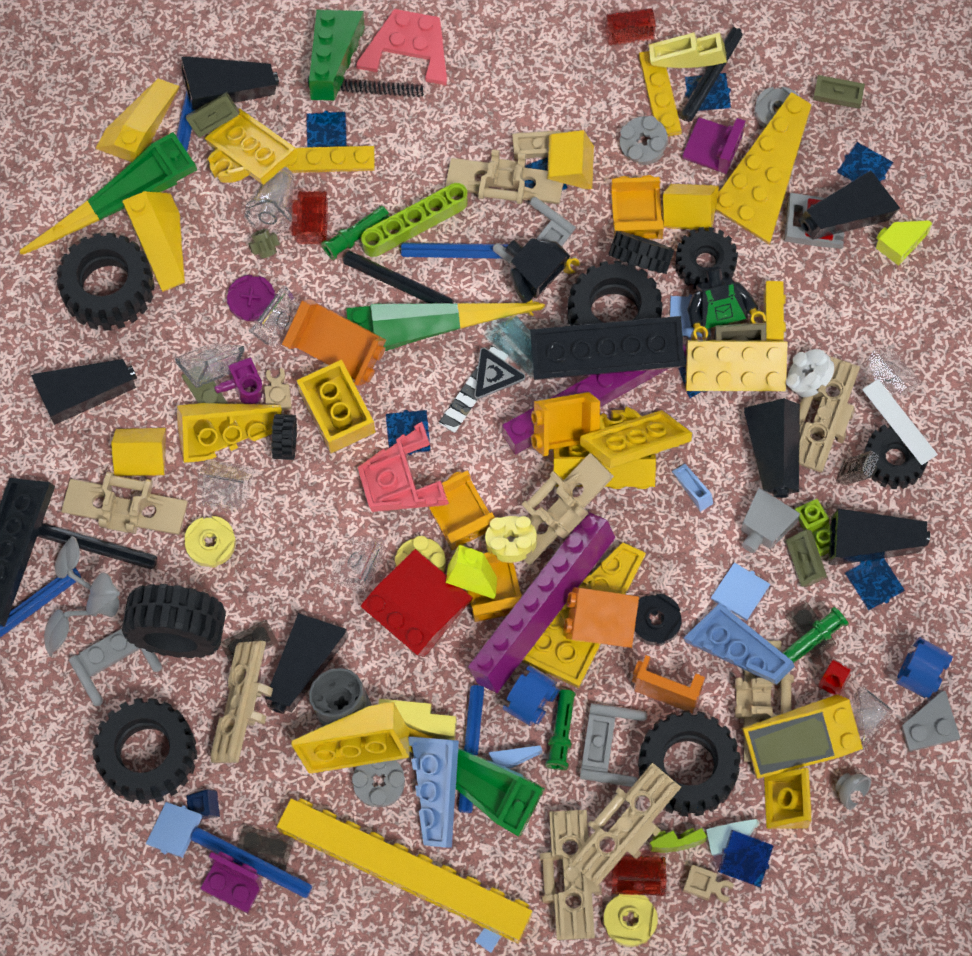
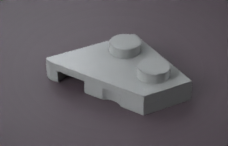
M946 691L939 693L901 727L909 752L960 740Z

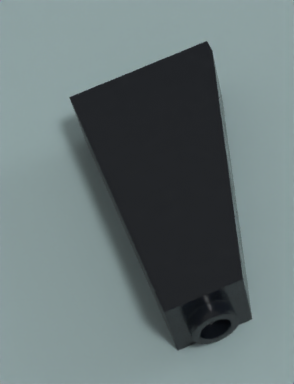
M189 56L181 57V72L191 110L204 106L226 92L232 101L236 103L275 95L276 86H279L278 74L273 72L272 66L269 63Z
M869 171L805 210L798 221L803 231L814 240L888 221L895 216L900 207L874 173Z
M123 359L31 375L54 425L135 389L136 386L133 380L138 379L132 365L127 367Z
M783 398L744 407V414L763 490L772 493L776 498H787L789 494L799 492L800 404Z
M837 509L831 516L828 565H840L919 553L928 546L930 541L927 521Z
M298 613L270 684V687L273 688L271 697H265L267 705H270V710L280 714H284L285 711L293 712L311 688L312 683L324 671L348 638L347 629Z

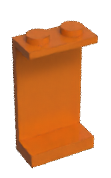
M308 299L301 301L282 345L289 349L298 348L327 365L342 360L351 378L355 379L354 384L360 386L366 382L369 383L375 373L373 367L376 361H379L384 355L385 347L383 346L386 340Z

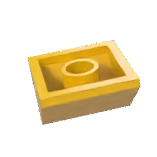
M580 130L551 134L549 136L547 179L583 189H592L594 145L586 132Z
M670 184L663 193L664 227L684 230H698L700 227H704V230L709 231V227H713L719 186Z
M166 428L115 430L111 442L114 476L165 475Z
M805 767L764 777L766 829H808L812 821L809 768Z

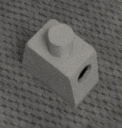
M759 488L741 527V531L748 535L742 544L743 548L750 553H755L761 544L772 549L796 525L800 513Z

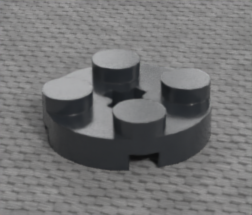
M664 594L643 596L638 601L634 630L635 636L649 645L662 646L671 642L678 635L682 625V615L678 604ZM651 615H661L660 620L663 623L653 625L649 617Z

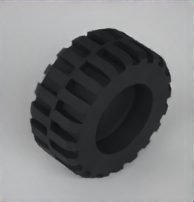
M107 232L106 236L96 233L93 234V238L87 239V237L80 239V244L77 246L73 244L69 247L70 253H65L60 260L62 265H59L57 269V287L64 305L70 315L76 317L77 322L82 325L88 322L89 327L98 330L100 325L104 331L112 330L111 326L117 325L118 329L125 327L124 322L128 320L131 323L138 320L136 315L138 312L141 314L145 313L148 309L146 302L151 303L152 291L154 290L155 283L147 256L144 251H141L140 246L136 242H130L126 236L120 235L117 238L115 233ZM115 266L128 273V278L123 287L111 295L95 296L84 291L83 287L87 277L101 267Z
M607 261L601 262L598 268L594 265L587 268V275L581 273L577 277L576 283L572 285L570 296L568 297V324L573 326L604 323L596 318L591 311V307L597 299L609 294L622 295L633 301L638 308V314L633 320L661 318L663 305L661 302V292L659 289H656L657 283L651 277L647 278L648 272L644 269L638 271L635 269V265L629 263L627 266L622 265V261H614V264H608Z
M168 584L142 585L137 589L135 588L127 597L122 633L130 644H134L135 647L143 648L151 653L155 652L159 653V655H169L176 658H202L206 655H213L220 648L226 611L223 604L217 598L209 596L208 593L196 591L193 588H184L179 585L171 586Z
M142 698L134 699V704L128 705L127 702L120 704L121 710L115 713L112 709L107 714L108 721L106 723L101 721L99 724V735H94L93 744L95 749L92 751L98 773L116 795H122L130 802L139 800L141 804H149V800L152 799L160 802L164 801L163 796L169 793L172 797L178 793L176 788L180 784L183 787L189 781L187 778L188 774H193L195 769L194 760L197 759L196 740L188 722L178 710L173 709L172 705L166 702L160 704L157 699L149 698L148 702H144ZM145 729L161 731L167 737L170 745L169 753L164 762L148 772L139 773L127 769L121 759V751L127 739L134 733Z
M685 710L678 716H676L675 712L668 714L664 721L659 719L654 724V728L648 730L641 744L638 758L639 778L652 763L668 775L664 767V757L668 749L679 742L689 741L698 743L705 747L712 755L714 769L706 782L691 786L676 782L681 786V789L665 806V811L671 814L673 811L680 812V816L688 817L689 813H695V816H700L704 814V811L709 810L712 812L718 808L721 802L724 803L728 799L739 775L741 758L740 753L737 752L738 744L736 739L730 737L731 731L726 725L721 727L719 725L720 720L712 717L711 720L705 718L704 712L698 711L697 715H690V710Z

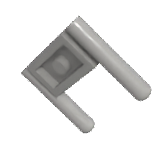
M533 197L530 200V205L551 220L537 237V240L556 241L563 246L577 227L537 197ZM499 243L495 244L493 251L510 263L513 257L505 251L506 248Z
M122 629L69 659L72 668L94 706H100L103 703V699L90 677L140 649L125 639ZM141 648L154 672L161 671L162 665L156 654Z
M591 703L580 779L632 787L637 782V777L608 773L615 717L645 721L647 719V712Z

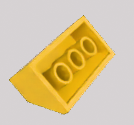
M580 444L553 449V471L565 480L590 452ZM655 454L609 468L596 458L614 476L605 487L612 489H622L624 487L647 489L655 487Z

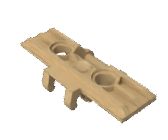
M492 149V160L490 163L451 158L445 187L453 183H461L466 187L467 192L478 193L479 199L488 197L517 201V204L522 205L523 200H531L533 197H537L542 202L560 205L563 183L547 179L548 171L525 168L526 154L518 153V161L500 159V150ZM478 174H485L481 176V181L475 180V177ZM532 180L536 185L531 189L525 187L524 181ZM491 186V187H498V188H503V189H513V190H518V192H516V191H509V190L494 189V188H489V187Z
M831 356L829 357L834 363V373L830 382L826 386L821 385L816 389L818 391L817 394L811 397H803L800 403L799 465L821 473L825 467L835 437L838 438L837 442L844 443L846 438V428L849 419L853 418L855 412L854 406L847 403L860 366ZM834 386L838 388L840 394L837 397H830L826 393V388ZM812 400L819 401L820 405L814 422L804 423ZM817 434L824 438L820 441H815L810 435Z
M591 453L565 480L552 471L549 474L551 477L528 501L525 500L522 503V506L531 514L529 519L535 527L537 534L536 549L533 553L531 550L526 555L527 558L524 559L528 565H531L557 536L565 539L588 515L585 507L614 477ZM559 484V487L556 489L559 499L548 510L542 507L535 510L537 505ZM577 485H583V493L579 497H573V489ZM542 522H546L548 530L544 534H539L538 526ZM511 536L509 542H514L516 537Z
M107 472L103 485L70 479L61 512L97 519L101 528L136 534L139 527L180 535L188 501L151 494L152 480L139 481L114 476L113 473ZM112 486L142 491L141 496H134L133 500L119 498L112 492ZM98 497H105L102 508H96L93 505ZM153 506L156 508V514L153 517L146 518L142 515L144 508Z
M265 641L239 642L236 645L228 679L229 695L224 716L220 717L211 751V763H238L247 725L254 726L255 722L265 724L267 716L254 711L256 698L261 697L262 694L271 697L273 690L269 686L257 683L266 645Z
M768 641L781 652V641ZM744 670V681H742V678L735 679V717L744 719V727L753 725L759 720H767L781 715L773 714L771 707L772 685L776 684L763 678H756L755 674ZM787 674L777 684L781 685V714L791 711V683L794 682V676ZM744 738V762H751Z
M652 763L627 793L618 788L615 791L617 793L616 796L594 822L590 821L588 823L595 831L569 862L595 885L599 886L627 851L637 859L642 854L639 849L652 834L655 837L661 830L652 822L681 789V786ZM641 796H645L650 800V806L645 811L636 809L637 803L635 801ZM625 801L630 804L629 808L608 832L603 831V826ZM603 839H614L615 848L611 852H603L600 848L601 841Z
M587 810L549 812L552 852L540 854V860L543 861L545 894L542 897V903H555L557 941L595 939L592 894L602 895L601 885H595L569 862L575 854L568 855L562 849L565 842L573 841L577 844L579 850L587 841ZM554 860H562L564 892L555 894ZM570 896H579L581 898V905L578 908H570L566 904V899Z

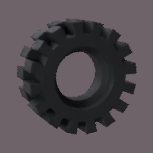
M274 415L271 443L273 459L294 460L297 443L296 415Z

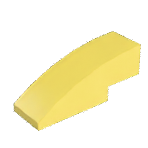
M694 32L649 44L650 61L653 66L696 68L727 62L725 45L720 33L696 38Z
M379 699L378 704L394 702L407 727L436 739L455 740L456 716L432 714V706L429 703Z

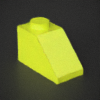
M929 220L894 222L888 229L884 227L877 235L878 243L876 249L899 266L929 234L932 223Z
M459 545L448 564L446 583L494 599L496 596L497 576L484 553Z

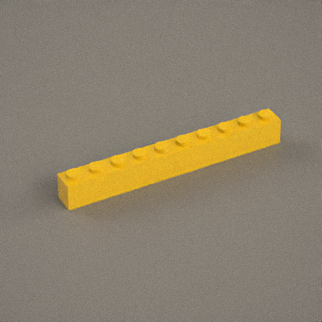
M299 798L298 801L290 799L277 825L280 833L517 944L520 943L533 913L529 909V904L519 899H515L513 902L504 898L505 893L495 888H491L489 891L481 887V882L472 877L461 878L456 875L457 871L446 865H442L441 868L433 865V860L422 854H418L416 857L408 853L409 849L401 844L394 843V845H390L384 842L385 838L375 832H370V834L362 832L359 825L348 820L346 823L337 820V816L328 810L323 809L322 812H319L312 808L313 804Z

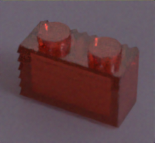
M653 8L606 14L605 30L608 45L612 46L614 44L616 46L617 44L621 45L627 42L630 44L636 41L654 40L656 22Z
M299 191L298 199L293 200V215H297V222H292V236H296L298 244H321L324 240L327 241V192Z
M625 854L611 870V894L665 896L667 877L666 858L664 856L655 857L652 855L644 857L641 855L635 859L632 855Z

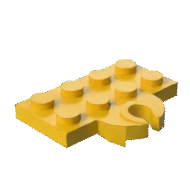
M239 108L240 113L237 117L217 127L205 137L207 144L215 149L208 158L210 170L214 177H218L220 182L234 183L250 175L264 185L298 156L299 153L293 145Z
M626 406L625 410H611V420L607 418L605 413H602L600 415V430L582 435L580 437V445L606 466L612 468L691 442L692 432L663 410L641 416L634 409Z

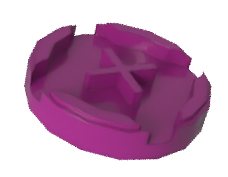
M245 275L236 279L230 285L227 294V305L231 313L238 319L257 321L266 317L272 311L275 305V291L271 283L264 277Z

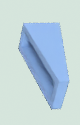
M686 464L672 471L700 512L713 504L711 492Z
M539 745L489 752V757L492 762L510 769L541 754L542 748Z

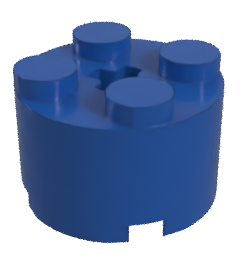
M919 637L913 644L916 647L915 652H908L897 675L898 680L896 684L923 698H930L932 693H936L943 679L939 676L943 669L947 670L953 656L948 654V651Z
M529 665L526 668L530 671L527 676L521 674L506 699L511 703L509 706L504 705L503 710L531 726L533 723L540 724L546 714L543 708L548 701L553 702L560 689L556 687L557 681Z

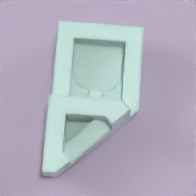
M746 820L706 829L712 856L738 851L741 847L745 848L753 830L758 827L759 820Z

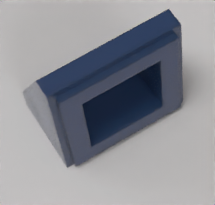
M206 789L186 795L188 810L201 814L202 819L220 817L217 791Z

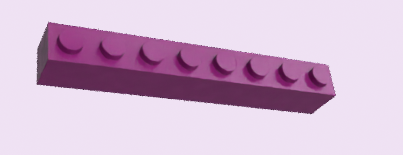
M684 346V358H685L686 348H685V346ZM668 369L591 375L551 398L590 392L600 400V407ZM534 407L502 425V435L515 455L532 446L531 436L534 434V424L531 413L534 411Z
M588 512V515L573 529L468 666L477 684L495 693L500 691L566 604L569 592H572L573 587H579L616 538L608 520Z

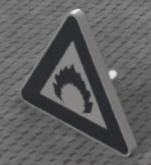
M480 349L474 394L476 399H481L525 380V374L488 349Z

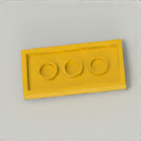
M687 340L686 391H786L788 342L775 340Z

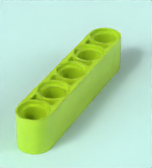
M461 183L450 184L366 229L361 237L364 253L370 257H377L463 211L468 205L466 187ZM455 196H460V197H462V198L459 199V200H454V199H452V198L455 197ZM434 207L441 208L439 211H432L431 209ZM414 218L420 219V221L416 223L410 222V220ZM391 230L399 231L396 234L389 233ZM371 241H377V242H378L376 245H369V244H368V243L371 242Z

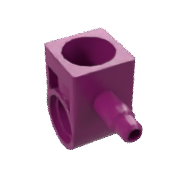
M251 357L228 365L230 380L214 387L216 393L226 392L235 388L240 401L244 404H257L263 396L262 381ZM247 387H254L256 389L253 392L245 391Z

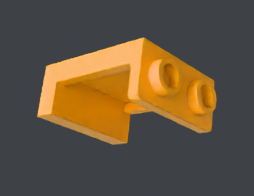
M645 175L639 178L620 176L612 179L611 197L614 236L616 231H622L647 239H663L664 225L661 214L660 177Z
M590 392L534 401V411L531 413L534 424V434L531 436L533 448L543 457L548 456L550 449L578 445L582 435L600 430V400Z
M468 470L463 473L461 471L456 472L447 481L442 483L449 504L428 507L451 550L486 534L491 520L495 518L492 512L489 513L472 483Z
M486 552L484 555L497 576L496 596L493 599L467 590L473 597L470 604L474 622L508 615L523 596L521 595L514 562H502L492 552L491 554Z

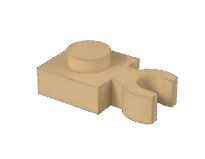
M280 369V376L278 378H272L270 370H267L266 377L271 386L264 387L266 405H281V410L292 409L289 384H282L285 380L284 369Z
M692 865L683 892L709 901L710 895L713 894L720 902L728 903L729 897L722 895L721 889L728 888L732 890L734 884L730 881H721L719 883L715 881L717 873Z

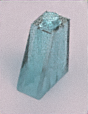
M516 315L502 320L485 338L497 349L506 353L508 358L531 378H534L530 330Z

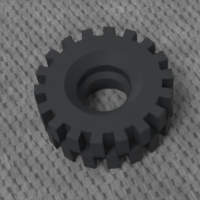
M700 227L698 233H695L693 229L689 231L688 237L686 235L682 237L681 243L677 247L675 267L676 271H679V278L685 279L684 284L687 286L693 284V289L696 290L698 284L708 282L706 270L709 268L698 265L696 260L703 253H709L715 258L716 263L713 267L721 268L722 278L730 277L732 279L736 270L738 252H736L737 247L735 243L731 244L732 238L729 235L724 238V231L722 230L715 233L713 227H709V231H704V227Z
M616 231L608 255L643 269L667 274L674 249L647 238Z
M882 425L879 431L875 430L872 433L863 454V463L867 466V474L873 475L872 480L875 483L879 480L882 482L880 486L886 488L888 484L891 485V489H897L898 486L904 489L910 483L911 485L915 484L918 478H921L928 464V462L923 465L919 463L890 425L889 428L886 425ZM891 449H899L905 455V462L902 465H893L887 461L886 453Z

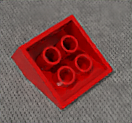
M414 549L374 588L360 607L417 656L425 657L472 601L473 597L463 588L446 583L447 575L417 549Z

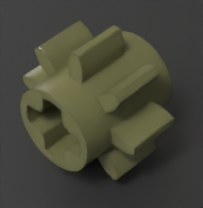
M262 229L251 235L253 241L248 242L252 254H259L260 258L263 259L277 253L275 246L280 245V242L274 232L270 233L268 229Z

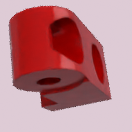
M833 659L821 678L818 687L831 695H841L851 677L852 668Z

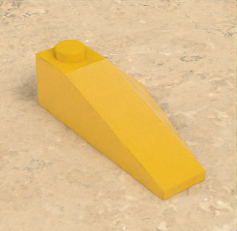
M158 78L105 129L96 149L133 162L149 147L179 86Z
M144 191L122 200L128 218L162 292L185 283L180 213L171 193Z
M217 403L177 405V425L183 462L208 461L217 457L216 451L228 446L230 451L238 448L236 443L247 438L257 441L271 435L274 415L282 414L281 405Z

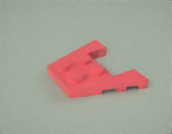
M394 9L356 64L357 69L378 72L383 52L427 59L430 62L425 78L426 82L447 85L440 17Z
M422 422L414 426L415 430L407 436L403 434L396 439L397 443L386 451L382 449L358 467L367 502L372 512L449 504L441 481L420 489H416L406 454L430 445Z

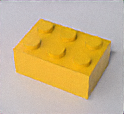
M342 360L296 380L299 393L330 454L376 433L374 421Z

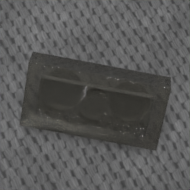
M869 451L844 459L836 482L849 485L871 478L877 470L876 463L879 455Z
M808 602L785 615V618L799 638L813 628L812 625L816 620L820 621ZM833 638L829 641L823 640L809 652L815 659L836 646V642Z
M267 620L221 642V646L231 666L236 645L239 642L265 641L264 650L278 644Z

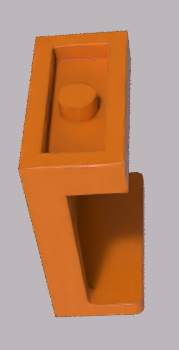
M573 587L572 592H569L567 598V607L570 608L569 618L565 619L563 627L566 639L632 648L639 596Z
M645 655L643 662L638 660L632 682L635 683V692L684 711L690 710V713L693 714L703 688L704 676L695 673L691 686L688 687L649 672L650 656Z

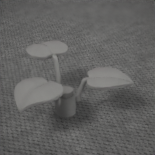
M72 536L64 544L57 556L55 573L61 579L65 578L68 574L69 577L89 589L90 595L86 611H66L63 613L62 610L58 609L48 620L44 632V643L47 653L51 657L67 637L69 631L68 618L70 616L91 615L96 617L99 613L113 617L119 609V599L117 597L120 595V592L116 589L111 577L107 573H100L92 585L74 574L73 569L79 562L80 550L76 538Z

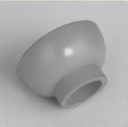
M845 773L838 780L835 789L839 792L840 801L848 810L855 808L858 803H854L851 800V794L854 791H860L864 797L870 789L871 779L863 774L850 775Z

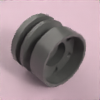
M330 669L320 674L312 683L309 691L310 703L322 727L368 706H372L360 678L348 669Z

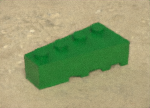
M316 10L309 76L311 100L335 101L344 80V74L349 69L353 53L356 52L359 39L363 36L365 30L364 11Z

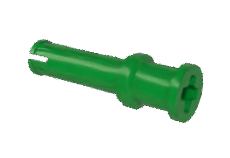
M381 205L350 228L340 229L336 236L328 241L324 240L321 242L324 252L331 260L337 259V255L342 251L354 247L355 241L362 237L366 229L389 218V212Z
M834 606L828 615L820 621L816 620L809 632L800 637L782 653L795 663L823 640L829 641L833 633L842 626H848L849 623L844 615Z
M563 689L559 691L554 733L548 740L550 751L549 758L545 761V767L549 769L565 771L569 767V764L566 762L568 749L572 746L569 732L576 695L571 690Z

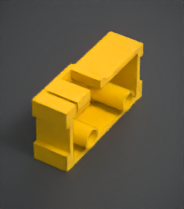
M766 281L763 313L766 316V340L784 341V332H786V322H784V304L786 303L784 281Z

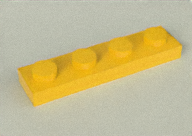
M639 52V60L653 117L663 124L668 137L681 135L682 130L667 67L653 66L650 61V52Z
M374 146L296 148L299 155L280 170L279 173L375 171Z

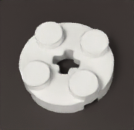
M813 349L806 353L799 352L793 358V365L789 370L786 385L800 397H811L818 393L816 389L821 385L826 386L830 382L834 373V363L820 349Z

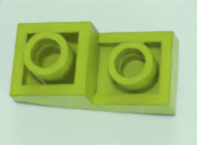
M818 499L795 508V511L800 513L798 520L803 531H812L820 557L829 553V517Z
M691 828L680 835L681 839L678 840L674 830L666 833L664 830L659 832L656 837L653 836L651 838L653 841L649 843V849L651 852L657 853L682 851L705 843L707 836L702 828L697 831Z

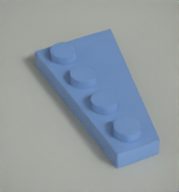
M721 603L684 637L686 643L776 685L795 667L792 660Z
M408 737L409 746L413 748L414 759L411 760L413 770H416L418 783L415 786L416 795L419 796L421 804L419 817L423 845L451 848L459 740Z

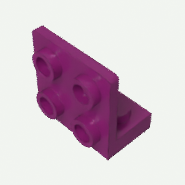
M699 117L682 158L727 174L743 137L746 121L736 118L734 125L727 127Z
M211 852L208 857L213 866L200 890L248 914L263 887L260 876L256 874L257 870L244 863L241 867L232 862L234 859L223 852H219L218 855Z

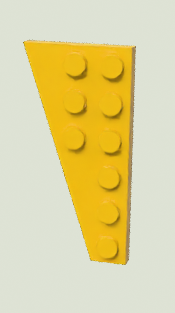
M793 92L790 93L718 192L715 210L769 245L771 244L812 105Z
M621 543L591 575L583 580V583L578 588L627 594L646 553L626 543ZM566 602L522 662L579 689L601 644L566 639L563 627L565 619L569 618L570 611Z

